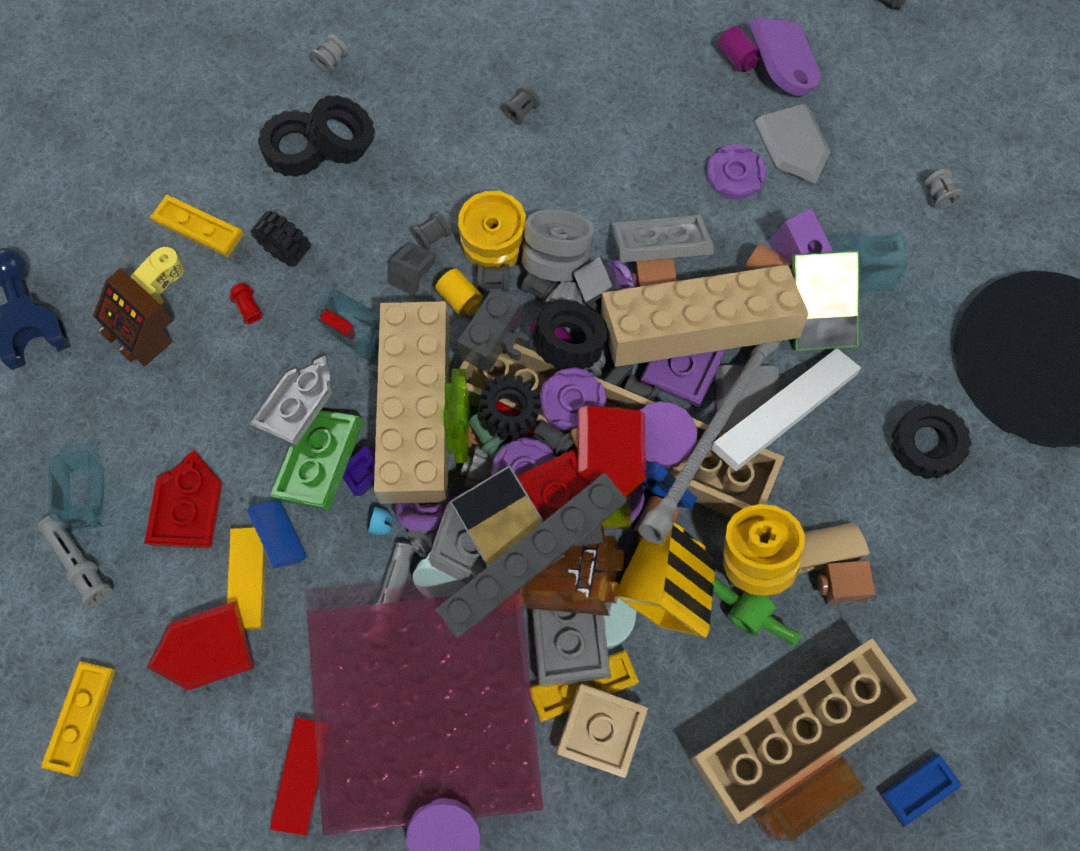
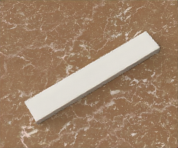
M836 348L713 443L711 450L737 471L858 375L861 367Z

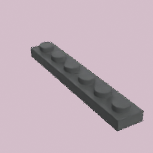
M603 473L435 610L456 638L460 639L618 511L628 500L610 478Z

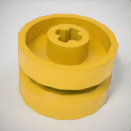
M485 191L472 196L464 203L460 210L458 227L461 247L465 257L474 266L478 267V264H483L484 267H503L504 264H509V267H512L522 258V249L526 242L524 236L526 214L521 203L512 195L501 191Z
M757 504L745 507L735 513L727 524L723 567L730 581L737 588L749 594L761 596L779 594L792 586L799 574L804 551L805 534L800 522L790 512L773 505Z

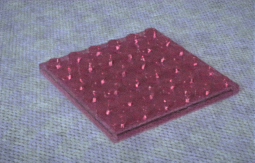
M521 589L460 639L456 638L435 610L451 596L307 612L323 836L408 826L410 819L418 808L422 805L424 807L432 803V800L440 798L453 799L463 803L471 809L475 818L544 810Z

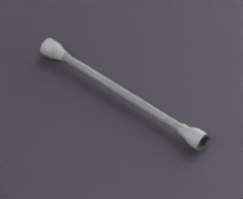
M781 341L754 345L749 360L668 494L661 500L658 506L646 514L638 530L644 539L654 544L664 542L672 528L673 514L681 497L760 364L765 361L768 355L777 350Z

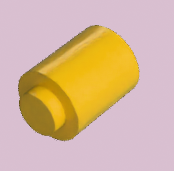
M459 269L448 271L436 284V291L460 317L466 315L469 317L473 316L482 305L483 295Z

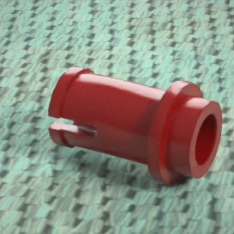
M246 283L233 286L230 290V300L232 303H236L244 323L250 325L261 320L263 313L253 297V288L249 287Z

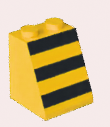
M673 522L670 532L661 544L651 543L642 537L614 596L660 628L706 638L709 633L716 559L705 551L706 546L686 536L683 533L684 529Z

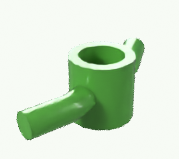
M716 577L714 578L713 593L733 607L727 615L733 624L751 636H756L763 627L773 635L792 645L798 644L801 633L771 617L776 606L767 596L753 595L747 592L740 596Z

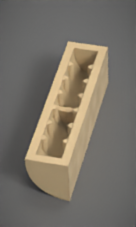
M848 523L804 532L805 543L799 574L821 570L830 563L863 561L870 555V552L859 527L854 523ZM721 548L722 554L724 556V548ZM729 579L731 587H734L735 585Z

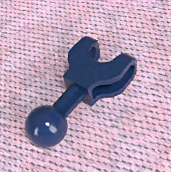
M0 248V286L3 287L8 302L0 305V360L9 369L14 370L26 364L24 348L35 337L44 336L46 342L55 347L58 352L69 348L71 344L64 323L52 311L40 306L29 294L26 295L22 285V281L25 279L28 271L25 258L14 249Z

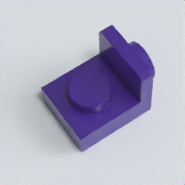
M365 445L349 459L343 479L354 496H362L374 486L375 446Z

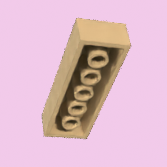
M788 265L602 292L600 317L604 319L605 327L608 329L607 343L615 367L801 338L809 315Z
M446 301L380 303L374 493L380 504L448 502L450 318Z
M871 638L695 755L690 761L731 824H739L915 703L917 699L873 638Z

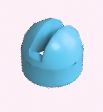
M374 507L368 533L375 535L388 534L393 528L384 523H394L393 515L385 509Z

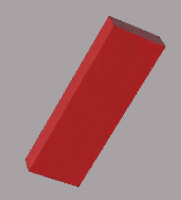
M295 718L270 830L308 836L333 724Z

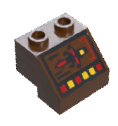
M119 268L105 280L93 317L101 325L97 330L108 342L113 343L116 340L122 345L118 348V351L129 362L132 363L134 360H137L145 367L173 342L164 331V328L173 320L163 306L122 268Z

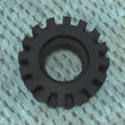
M266 211L251 229L252 237L257 240L258 245L264 247L263 250L271 253L272 257L278 258L279 261L285 262L290 267H295L311 248V243L308 242L309 239L306 236L302 235L303 232L300 229H296L294 223H289L287 218L284 216L280 217L276 212Z
M506 374L504 381H502L500 376L495 377L493 383L489 381L485 389H482L477 411H479L478 420H483L482 428L485 431L491 428L490 435L494 438L497 432L502 434L500 440L505 441L508 435H511L512 441L517 440L519 434L522 437L528 435L529 429L532 431L535 426L541 406V399H537L539 395L537 389L531 391L533 384L527 381L523 385V377L518 375L516 381H512V374ZM501 399H512L520 404L522 411L516 417H508L497 410L496 403Z

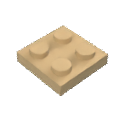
M579 683L556 753L626 778L648 707Z

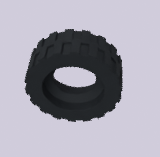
M328 95L323 99H319L305 123V133L309 138L308 141L315 147L318 153L324 155L328 160L331 159L336 163L343 162L345 164L358 161L374 140L375 128H373V121L369 118L367 111L363 110L357 102L355 103L351 99L343 98L340 95ZM333 119L343 123L351 130L353 138L347 140L337 136L327 126V121Z
M298 110L282 111L278 115H273L269 121L267 120L264 123V127L261 128L259 132L260 138H258L261 152L269 168L271 167L277 174L281 173L287 177H299V175H307L310 171L316 170L319 167L318 165L323 163L324 155L318 153L309 141L307 147L296 154H284L279 149L280 140L291 133H301L309 140L305 133V123L309 113L299 112Z
M568 300L552 302L551 305H546L543 308L542 313H539L532 338H534L533 346L537 350L536 353L546 363H550L558 369L579 368L584 370V368H590L594 365V362L599 360L607 340L608 329L605 327L604 319H601L597 311H593L590 309L591 307L582 305L580 302H569ZM558 327L572 328L585 337V342L583 344L565 342L554 334V330Z
M932 403L925 404L924 406L918 405L912 411L909 410L897 423L896 429L892 432L891 438H893L891 446L894 449L896 460L900 461L901 466L905 470H909L915 476H922L924 479L932 477L938 479L942 478L945 474L949 475L965 461L964 459L970 452V431L965 426V421L962 417H958L952 409L949 410L939 404L937 406L932 405ZM933 427L939 430L946 439L945 451L939 456H927L920 452L915 444V434L919 429Z

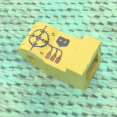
M161 247L148 256L130 277L162 305L164 300L160 294L171 282L182 276L184 267L177 253L172 248Z

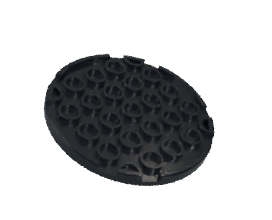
M1029 271L1012 274L991 283L965 309L955 332L954 352L956 353L958 365L957 373L964 390L980 412L1007 433H1013L1029 440L1028 443L1044 447H1080V279L1056 272Z

